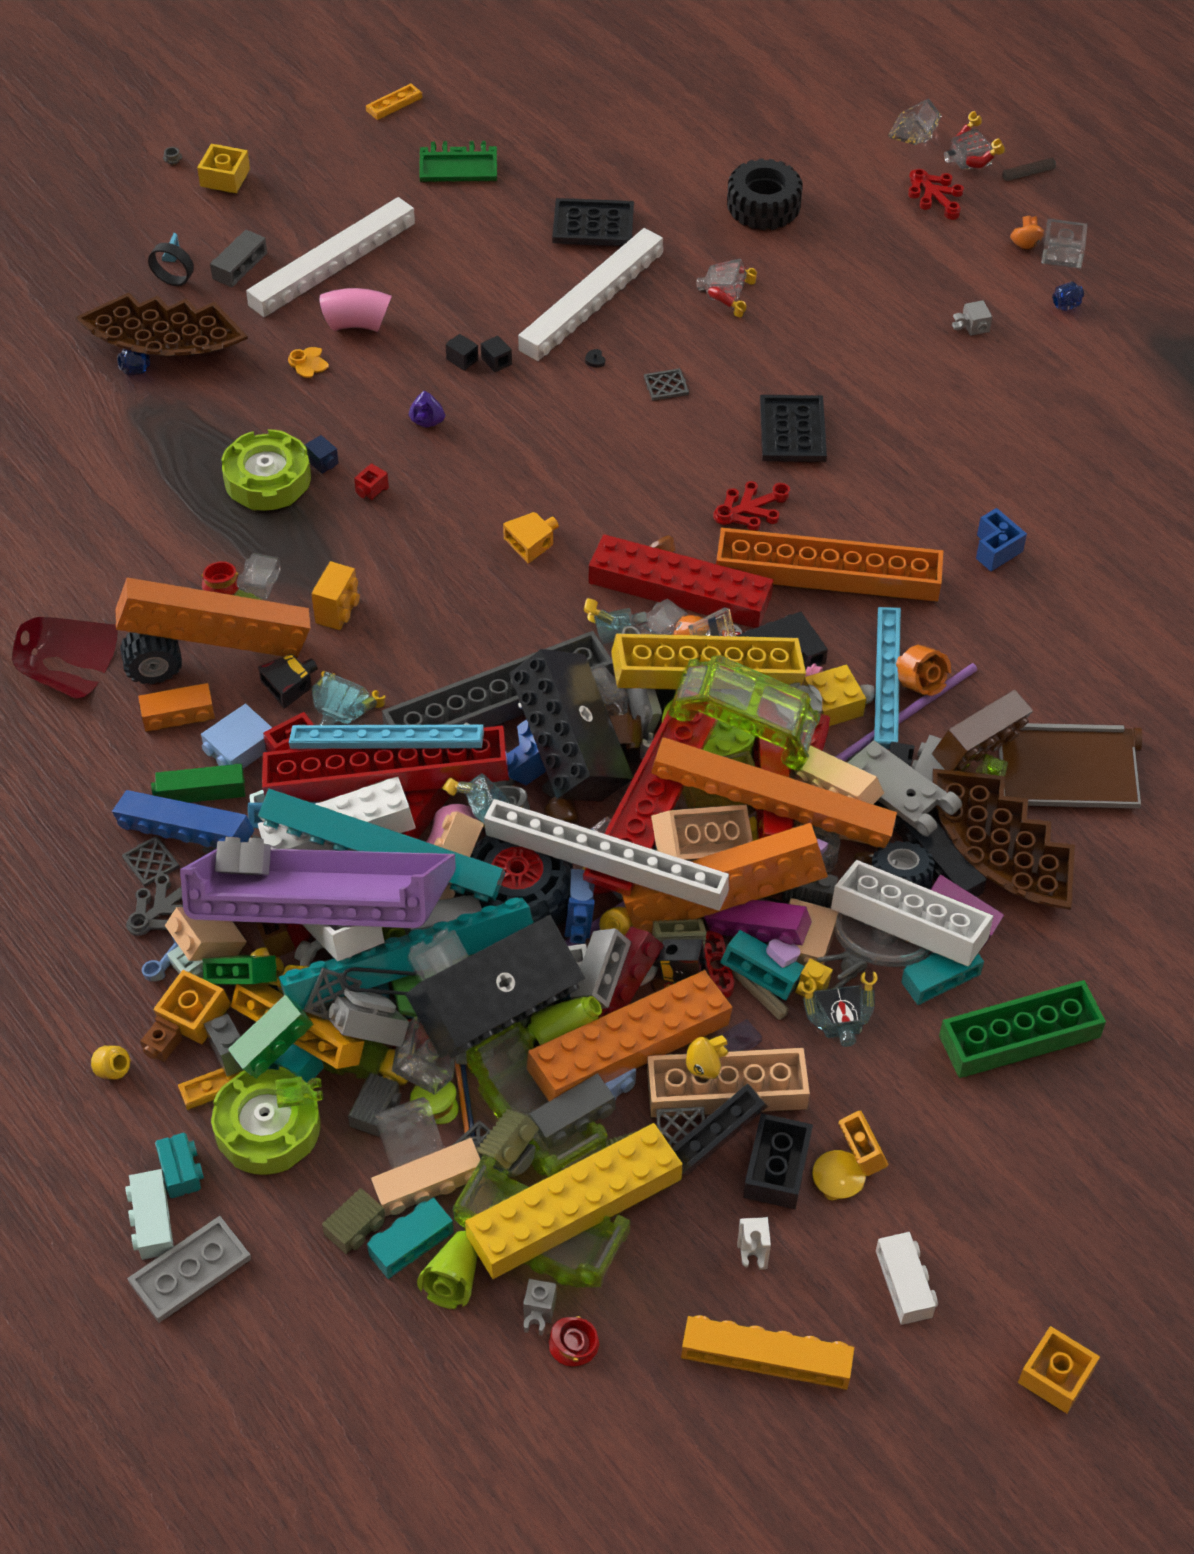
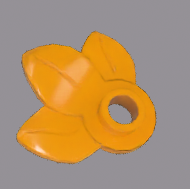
M317 347L293 350L288 357L289 365L296 368L297 374L305 378H312L314 372L320 373L329 367V364L319 357L322 349Z

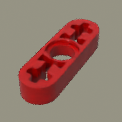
M708 931L706 932L704 948L707 974L725 998H728L734 991L732 970L725 965L720 969H715L710 965L712 961L722 960L726 950L724 939L721 934ZM709 941H713V943L716 944V952L712 953L711 944L708 943ZM723 976L725 989H722L721 985H719V977Z

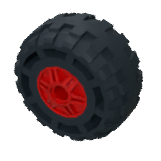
M488 835L477 843V847H474L470 857L503 868L506 873L496 901L488 899V902H483L479 900L482 908L504 904L511 898H523L530 907L533 923L548 915H551L556 926L564 920L570 896L571 869H573L571 862ZM465 891L464 894H462V896H468V895H474V894Z

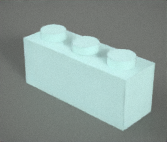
M161 1169L129 1175L130 1186H126L128 1203L132 1202L133 1210L128 1211L130 1225L136 1228V1234L131 1235L134 1251L139 1250L142 1260L159 1257L174 1247L166 1185Z

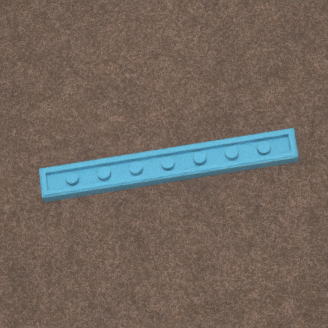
M878 607L874 741L885 749H890L891 741L898 743L899 678L896 662L900 656L901 608Z
M293 725L289 746L290 749L482 748L484 726Z

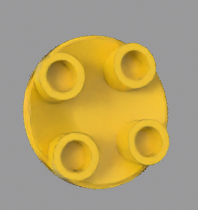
M833 1150L822 1154L816 1160L812 1171L815 1185L824 1193L827 1199L832 1201L856 1195L863 1189L866 1174L862 1172L855 1156L842 1150Z

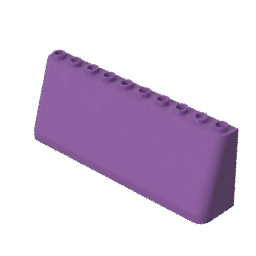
M217 849L180 869L183 909L185 914L194 920L418 928L431 915L455 872L456 864L455 854L271 849L269 875L227 874L215 872Z

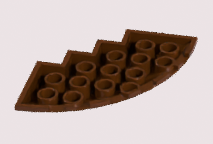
M126 293L75 317L82 327L107 343L134 352L152 355L200 354L223 349L248 339V336L215 302L196 309L187 299H184L168 307L158 295L139 303L130 293Z
M933 768L932 782L947 793L953 792L962 802V807L953 815L947 814L938 805H936V809L947 835L964 858L985 877L1013 894L1043 905L1071 910L1075 845L1050 842L1051 821L1027 819L1028 799L1004 796L1005 776Z

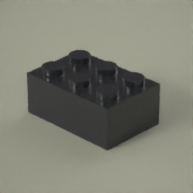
M761 1113L746 1176L743 1198L796 1209L813 1124Z

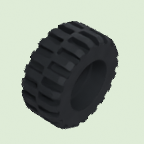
M762 158L757 161L750 160L747 164L742 163L731 173L728 180V211L736 221L739 220L740 224L748 225L752 229L775 230L777 227L782 228L787 223L790 224L800 212L803 190L802 180L793 167L790 165L786 166L782 161L776 162L775 159L764 160Z

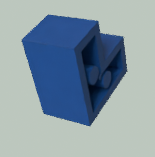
M995 508L980 518L977 536L981 540H979L976 559L988 570H995L1023 552L1027 533L999 509Z
M526 719L517 726L520 745L507 753L509 777L524 785H528L546 772Z

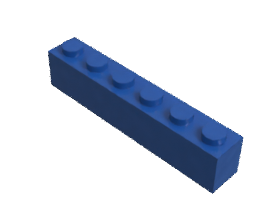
M129 790L125 791L112 810L117 824L123 829L137 830L144 834L151 833L164 838H174L186 843H197L205 847L217 848V841H225V837L241 838L240 842H248L254 832L245 814Z

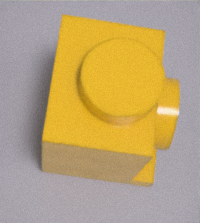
M810 958L801 972L799 982L803 981L804 988L808 991L810 989L809 979L815 981L816 989L812 992L813 1002L818 1004L820 1000L815 992L826 991L833 969ZM797 987L795 993L805 997V994L801 993Z

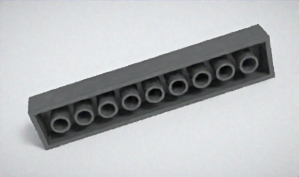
M594 631L546 648L547 650L585 654L597 686L613 680V660ZM535 653L382 710L383 725H464L467 722L470 725H483L486 728L524 715L523 709L519 708L518 704L520 701L509 673Z

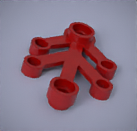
M920 168L910 172L909 179L913 185L909 188L908 196L912 199H917L920 197V186L925 188L924 197L920 199L919 206L921 209L928 210L931 208V198L933 195L945 207L944 216L947 219L955 220L959 218L961 211L957 202H950L942 194H950L955 197L963 195L964 187L960 184L946 187L952 183L951 174L943 173L941 176L929 175ZM931 182L941 183V185H935V184H932Z
M749 481L745 484V492L740 505L733 508V503L739 500V491L735 488H730L726 491L724 504L719 505L715 509L713 518L722 525L732 522L747 525L750 531H758L760 529V519L758 517L749 518L739 514L747 513L764 517L769 524H776L779 522V512L774 509L767 510L759 507L773 501L785 502L789 498L790 487L785 483H777L773 486L772 493L751 500L753 495L757 494L758 484L754 481Z

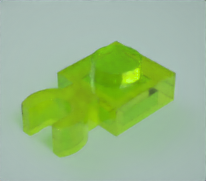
M302 1077L275 1080L278 1108L305 1105L304 1098H309L313 1101L323 1099L322 1091H313L316 1087H322L320 1078L310 1079L307 1083H303Z

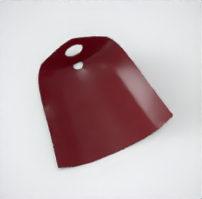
M35 617L18 627L13 645L12 662L19 672L33 680L75 699L85 697L94 690L99 682L85 680L77 675L63 671L49 670L43 664V660L45 658L59 657L68 664L105 673L114 655L118 630H116V624L54 617ZM24 631H27L29 634V640L26 645L21 643V635ZM34 648L38 651L36 655L31 654Z

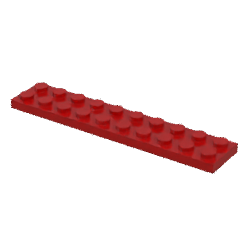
M679 689L604 834L653 850L656 842L651 816L673 810L685 787L679 782L662 779L657 775L651 774L661 740L664 737L703 750L724 710V703ZM586 868L583 873L584 881L626 896H630L636 884Z

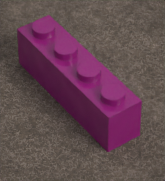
M751 900L745 904H739L705 916L709 930L722 936L735 937L739 930H742L763 942L775 939L789 945H803L812 923L806 906Z

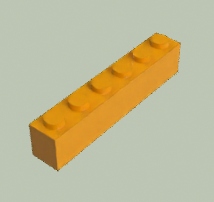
M264 983L236 984L231 1007L257 1022L284 994ZM305 1012L314 1025L294 1043L295 1045L336 1069L359 1065L364 1040L342 1035L329 1020Z
M697 1315L695 1317L688 1316L681 1358L848 1390L854 1347L848 1346V1344L841 1341L825 1342L814 1336L798 1337L793 1336L787 1331H766L760 1326L745 1327L737 1325L733 1321L718 1322L710 1320L706 1316Z

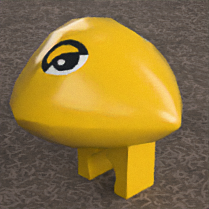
M723 1035L711 1040L705 1037H698L689 1045L685 1062L689 1072L706 1079H716L721 1069L719 1058L728 1055V1051L724 1047L728 1043Z

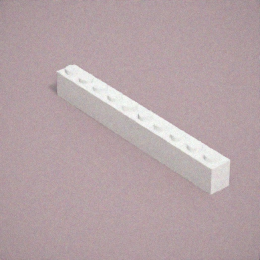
M399 197L395 198L247 289L248 306L261 316L266 317L415 224L414 208Z
M643 228L518 335L519 351L537 361L544 355H547L566 336L573 333L582 322H585L604 303L611 300L620 289L622 290L627 283L635 279L642 270L648 268L650 263L662 255L663 237Z
M494 799L484 817L486 835L719 911L729 891V874L503 801Z

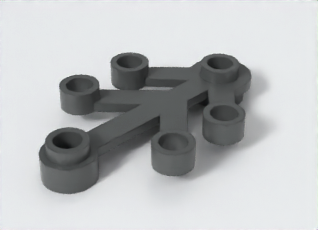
M167 874L156 876L154 907L146 912V906L151 902V893L147 888L137 890L135 894L137 899L136 912L129 916L126 923L127 929L132 935L141 936L148 933L149 930H168L165 927L168 920H157L156 918L160 915H172L176 907H183V905H174L182 899V887L166 897V891L171 886L170 878Z

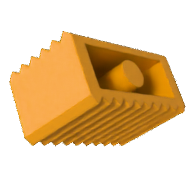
M857 1111L839 1120L838 1124L857 1163L866 1176H870L889 1165L862 1111Z

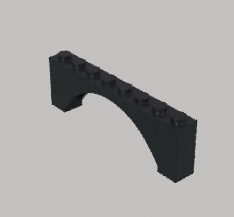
M801 611L736 635L737 637L798 638L805 671L807 667H811L813 664H817V666L826 664L828 648ZM655 689L662 711L660 722H662L665 707L670 701L675 699L679 689Z

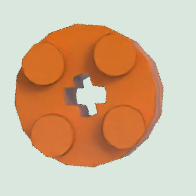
M922 645L910 647L902 656L898 657L896 662L898 678L902 686L924 695L933 696L940 693L947 685L944 683L947 679V674H951V662L948 656L938 650Z

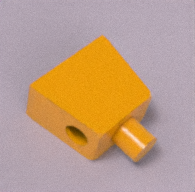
M534 512L503 523L504 539L527 563L532 562L553 545V531L559 528V524L554 517L544 521Z

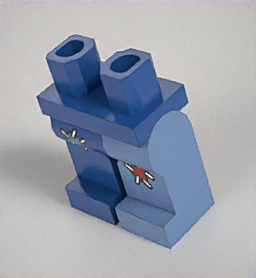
M571 869L565 937H570L571 943L584 944L586 938H590L595 884L583 880L585 870Z

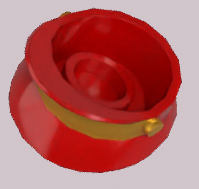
M214 562L208 565L201 575L203 578L201 586L204 591L233 595L241 584L240 576L236 572L235 566L229 562Z
M579 1316L565 1317L556 1321L552 1327L548 1342L551 1355L559 1363L566 1366H580L590 1362L596 1356L600 1345L598 1334L593 1324Z

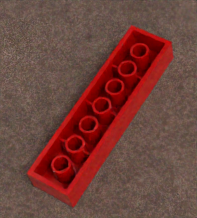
M603 534L589 563L588 574L589 584L752 628H758L761 625L772 598L774 580Z

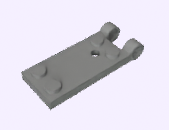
M626 626L621 634H640V632L635 627ZM624 688L632 717L635 719L637 715L641 716L643 739L648 741L649 732L654 733L662 715L655 689Z
M874 740L847 762L876 776L884 791V794L878 801L891 811L897 812L899 817L916 828L924 836H929L937 829L936 821L927 814L936 805L940 806L950 815H953L962 807V802L956 794L945 792ZM907 793H914L915 795L910 797Z

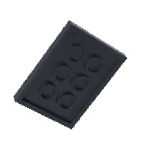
M556 198L552 243L623 246L632 238L634 201Z
M760 395L762 461L826 462L827 448L823 395Z

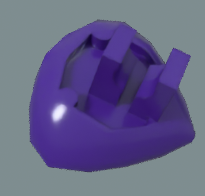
M423 391L417 396L408 414L411 421L422 427L438 425L444 421L446 416L441 404L427 391Z

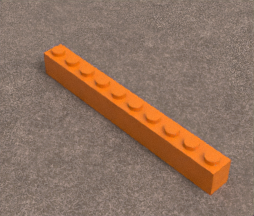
M664 737L661 740L651 774L657 775L662 779H670L687 787H695L709 794L720 795L734 802L745 803L756 809L773 812L780 817L798 820L802 824L811 823V825L822 828L827 832H835L849 839H857L874 847H886L892 836L897 815L895 811Z

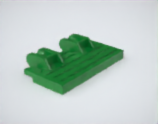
M431 141V152H428V147H420V182L497 181V146H489V151H486V141H481V151H474V141H469L468 152L467 147H450V152H448L447 141H443V152H436L437 146L435 141Z

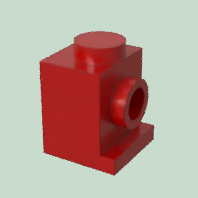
M372 463L354 478L355 491L361 498L368 497L372 500L382 490L389 488L388 473Z

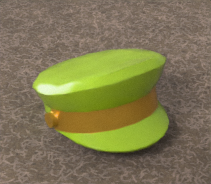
M433 1077L422 1080L411 1092V1104L421 1118L436 1124H446L455 1119L458 1114L459 1107L455 1099L456 1088L447 1079Z

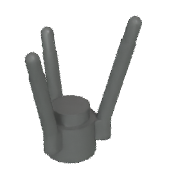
M845 951L841 954L817 958L818 962L843 960L841 963L843 972L837 977L841 981L830 990L840 989L851 979L857 977L858 973L867 968V960L862 953L855 952L850 954L848 951Z

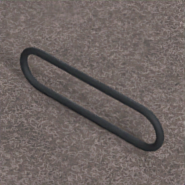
M359 967L348 968L342 974V983L350 991L405 995L407 992L354 988L347 984L346 975L350 971L411 975L418 976L423 980L427 979L418 972Z

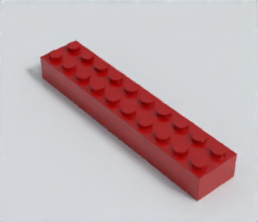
M504 726L484 728L482 748H327L263 752L262 789L264 797L268 789H272L307 802L326 801L397 776L404 792L442 788L449 778L463 785L509 780Z

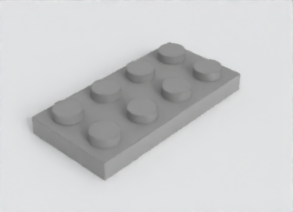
M218 1216L127 1279L158 1323H160L250 1261L251 1255L221 1216Z

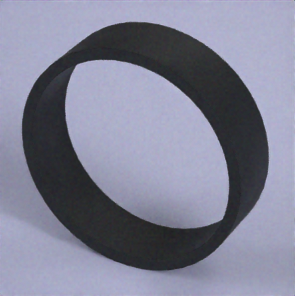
M159 243L148 257V264L153 274L169 285H184L194 271V265L190 256L183 249L171 243ZM165 252L177 258L183 264L186 276H175L164 270L158 263L155 253Z

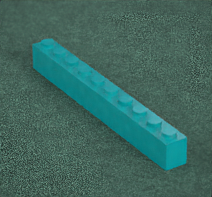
M268 789L258 817L264 821L263 825L274 830H277L278 827L287 829V834L300 838L301 835L310 837V842L320 846H324V843L333 845L332 849L335 851L455 854L456 869L448 883L450 890L459 894H464L465 891L473 893V898L483 902H488V899L496 901L506 874L503 868L272 789Z
M511 898L498 906H486L481 911L473 914L465 913L458 916L457 919L448 922L440 921L435 923L433 927L424 930L416 929L409 932L408 935L399 938H388L384 941L385 943L352 955L351 958H345L337 961L335 958L325 962L317 961L309 967L300 970H289L285 975L279 976L283 994H286L304 1010L322 967L337 973H343L351 967L420 972L475 954L533 924L530 907L523 898ZM350 971L346 976L361 980L360 988L368 989L408 975ZM326 975L329 982L338 979L337 976ZM324 978L322 979L320 986L326 984ZM346 980L349 986L354 984L352 981ZM340 983L331 986L333 993L342 990ZM328 988L319 991L322 999L330 995ZM315 995L312 1003L318 1001L317 995Z

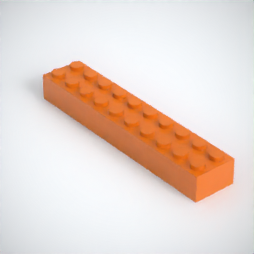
M721 528L716 564L774 579V585L938 602L942 583L943 550Z

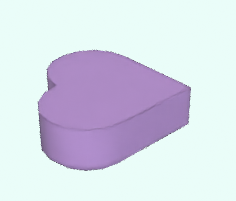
M771 940L766 948L767 954L782 968L797 961L800 955L798 946L795 944L789 945L780 940Z

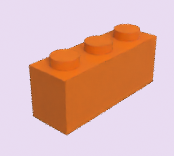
M208 683L138 696L145 732L215 719Z

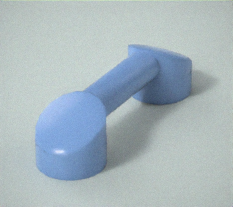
M175 940V943L171 946L167 953H169L170 951L179 946ZM167 953L160 962L151 960L143 965L142 973L146 980L160 981L165 978L164 971L171 964Z

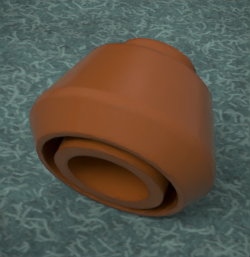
M670 535L664 536L650 545V547L673 553L676 551L674 538Z

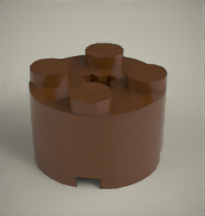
M632 715L609 716L624 752L639 751L640 744H643L641 716L637 715L635 719H632Z

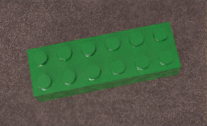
M1085 980L944 1019L939 1037L958 1077L963 1078L1101 1038L1106 1020Z

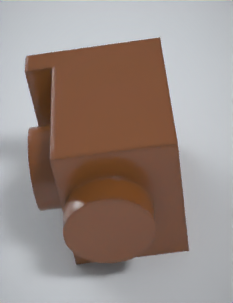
M158 1015L155 1018L156 1022L140 1042L142 1051L147 1057L153 1060L157 1058L165 1062L181 1042L182 1036L178 1025Z

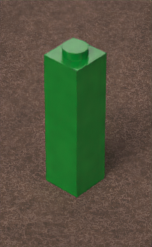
M242 764L155 772L156 782L151 783L153 796L187 803L246 797Z

